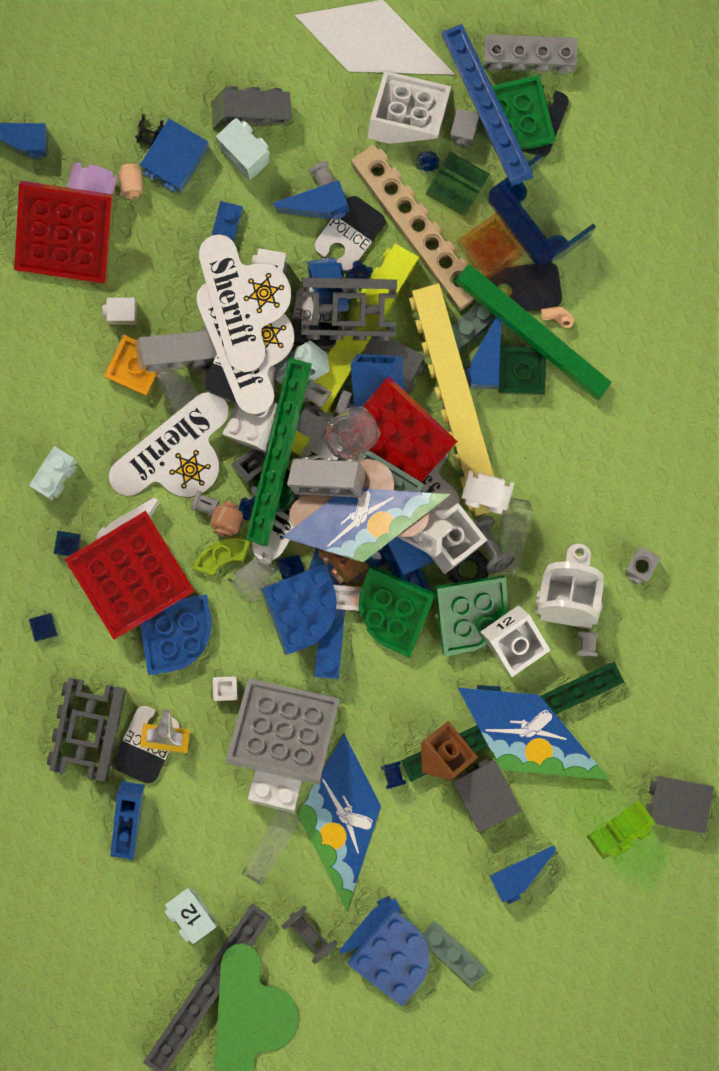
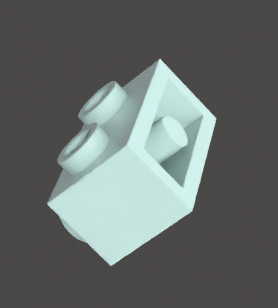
M310 340L291 351L282 361L274 365L277 369L275 379L282 385L289 357L312 363L307 385L329 372L328 354Z
M54 446L29 486L52 501L54 497L57 498L64 488L63 483L67 477L70 478L75 472L77 461Z

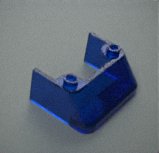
M540 154L527 162L532 172L540 165L542 159ZM506 177L489 192V205L532 261L538 265H546L564 257L590 238L596 228L593 223L570 241L561 235H553L547 239L520 204L527 196V188L523 182L511 187Z

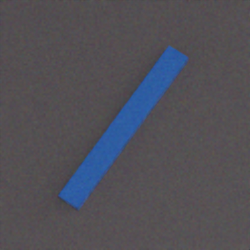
M463 24L441 32L444 43L511 187L533 178L532 171Z

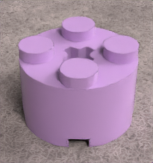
M73 163L67 188L108 194L114 193L118 176H113V172L91 164L87 168H82V163Z

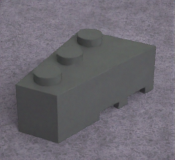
M228 86L211 102L212 129L220 128V124L231 123L235 118L240 122L244 120L246 123H255L256 126L285 125L291 119L290 92L282 91L281 88L261 91L258 87L238 90V87Z

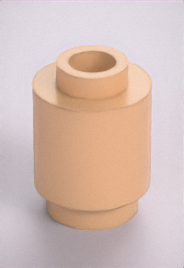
M125 164L120 166V194L125 196L126 199L139 198V195L143 194L142 171L139 169V165Z

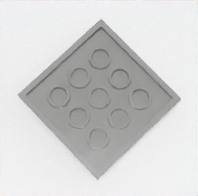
M248 678L226 764L319 785L340 699Z

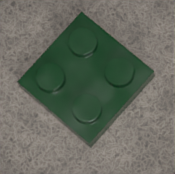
M500 346L498 394L545 395L546 358L532 347Z

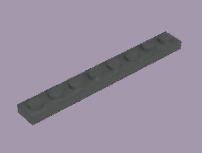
M252 903L150 1051L143 1062L154 1071H167L219 995L221 960L225 951L235 944L252 946L272 916Z

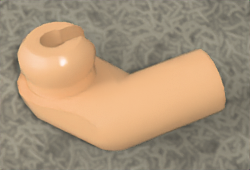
M565 308L541 309L542 321L554 319L564 328L573 326L574 318Z

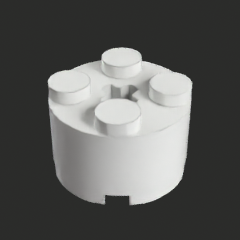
M469 470L462 498L466 500L465 505L479 508L480 504L488 506V511L502 514L503 510H508L515 483L510 481L508 486L505 485L504 479L483 473H478V477L473 476L474 472Z

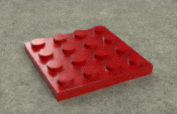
M20 181L14 270L105 284L108 270L113 194Z
M390 377L380 385L337 436L341 449H345L353 457V460L357 461L366 448L421 483L458 442Z
M146 510L64 559L113 640L194 592L193 587Z

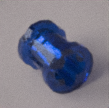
M401 761L380 766L381 770L384 771L387 781L386 789L407 784L401 774Z

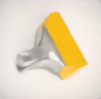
M163 710L159 725L143 723L140 747L187 753L191 730L173 728L171 710Z

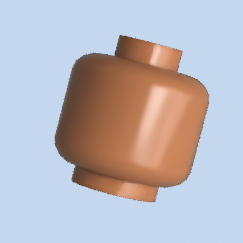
M225 501L224 505L216 506L210 520V526L214 529L213 533L231 538L232 535L239 532L243 513L237 509V504Z

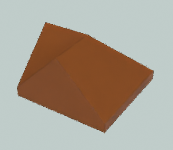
M449 721L421 742L422 773L449 779V781L478 758Z

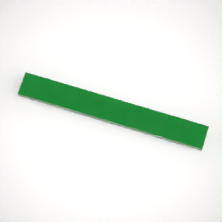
M468 264L454 281L597 401L612 383L472 265Z
M290 357L245 539L262 546L269 545L312 363Z

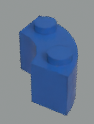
M334 257L307 261L309 278H342L343 276L342 264L337 263ZM312 287L313 292H319V304H332V292H342V288ZM338 297L337 312L348 311V303H351V298Z

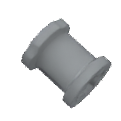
M327 161L320 162L309 169L310 174H313L317 180L318 187L337 181L336 178L332 177Z
M198 490L190 510L201 511L208 514L209 518H211L216 506L220 503V499H212L202 495V492Z
M578 632L577 636L580 637V645L577 656L598 657L596 638L599 637V633Z

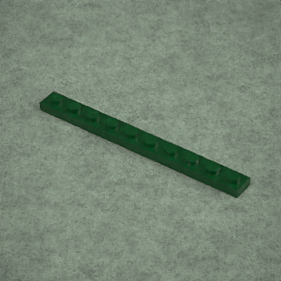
M614 661L540 695V697L555 714H558L625 682ZM478 725L459 733L473 752L488 746ZM421 751L401 760L410 782L427 775L422 773Z

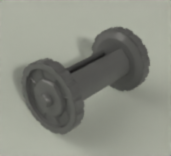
M487 515L474 520V524L487 539L483 544L491 559L486 566L487 572L489 574H496L507 569L515 562L516 558L511 552L503 554L489 530L495 523L493 517Z
M304 905L296 913L292 912L289 915L290 918L281 927L287 929L291 926L314 952L315 956L312 962L316 964L324 956L327 957L329 951L338 943L336 940L328 943L303 915L307 910ZM315 941H320L322 947L316 948L314 946Z

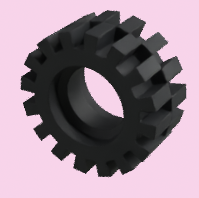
M476 550L448 571V578L452 583L488 578L489 573L486 570V566L489 562L481 551ZM469 560L476 564L477 574L473 578L461 576L459 566L462 562Z

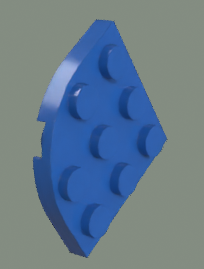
M326 564L261 588L285 655L315 644L330 629L335 618L337 601L335 589Z
M207 594L183 598L140 624L149 676L181 670L195 662L204 652L210 639L212 627Z
M393 908L347 962L355 971L399 1005L403 1006L425 979L429 967V951L426 941L417 926Z

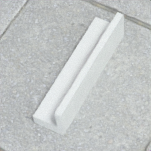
M429 512V521L421 533L411 537L398 538L436 557L441 553L442 538L452 530L453 524Z

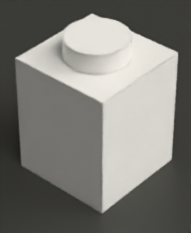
M107 298V304L103 305V318H107L109 325H137L136 299Z

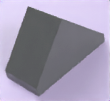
M252 449L231 464L233 470L248 486L262 473L266 453Z

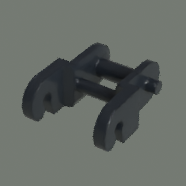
M142 114V119L138 124L140 131L135 136L137 139L136 143L143 141L149 143L151 147L157 135L161 132L164 121H160V126H158L157 130L145 129L143 125L146 115ZM143 132L153 134L152 139L143 137Z

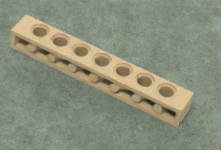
M373 144L351 160L352 168L437 283L440 284V287L457 310L461 312L476 301L461 287H456L453 284V280L460 275L467 266V263L462 258H457L454 254L456 249L449 240L445 241L440 235L442 230L435 221L431 223L427 217L429 214L422 203L417 204L413 198L415 196L413 190L409 185H403L400 181L402 177L399 171L394 166L392 168L386 162L388 157L381 148L377 150ZM374 168H381L384 173L377 177L371 171ZM388 186H394L398 191L394 195H389L385 192V189ZM402 204H407L411 207V211L402 213L398 208ZM420 222L425 228L421 232H416L413 230L412 225ZM428 241H435L438 244V248L429 250L426 247V243ZM443 259H448L451 261L452 266L444 269L439 265V262Z

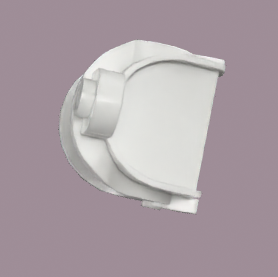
M574 544L569 547L565 562H555L547 566L543 574L540 591H538L536 596L535 611H537L536 614L540 615L539 621L588 628V630H591L593 624H598L600 611L603 606L601 605L604 575L598 569L589 566L591 552L587 546ZM575 553H581L582 556L579 557Z

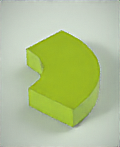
M227 538L207 547L199 555L192 570L215 577L218 570L225 564L231 562L244 563L251 542L245 540L246 538Z

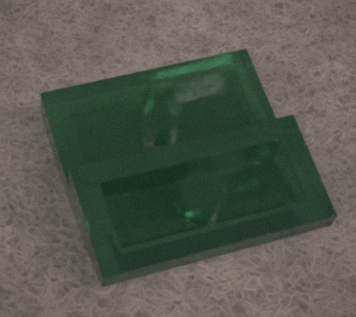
M449 152L425 195L466 217L490 174L456 154Z

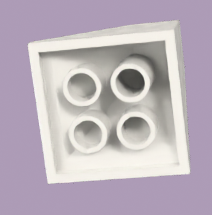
M384 71L370 118L367 139L388 144L437 139L451 86Z

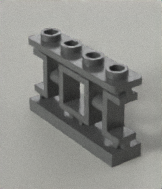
M302 277V297H313V320H301V334L306 335V339L317 340L320 339V335H329V340H343V336H353V340H367V336H376L377 341H390V336H396V322H384L385 298L396 299V279ZM309 288H342V292H332V304H319V292H309ZM357 288L388 289V293H379V305H366V293H356ZM338 297L360 298V321H337ZM319 313L332 314L331 325L341 326V330L309 329V325H318ZM375 314L378 315V326L388 328L387 331L356 330V326H365V315Z
M68 678V682H64L61 695L65 697L63 705L58 707L57 719H60L58 728H54L52 742H55L53 752L50 751L48 754L47 765H50V771L66 773L68 762L89 766L87 778L107 782L126 689L106 685L104 696L83 692L84 680ZM77 686L75 696L87 698L85 712L72 710L71 718L69 719L74 687ZM112 693L113 698L107 726H104L106 716L94 714L96 701L109 702ZM77 716L99 720L94 743L73 739ZM66 732L65 742L78 744L75 758L62 756L61 765H58ZM101 740H104L98 770L95 772L96 762L84 760L87 746L99 749Z

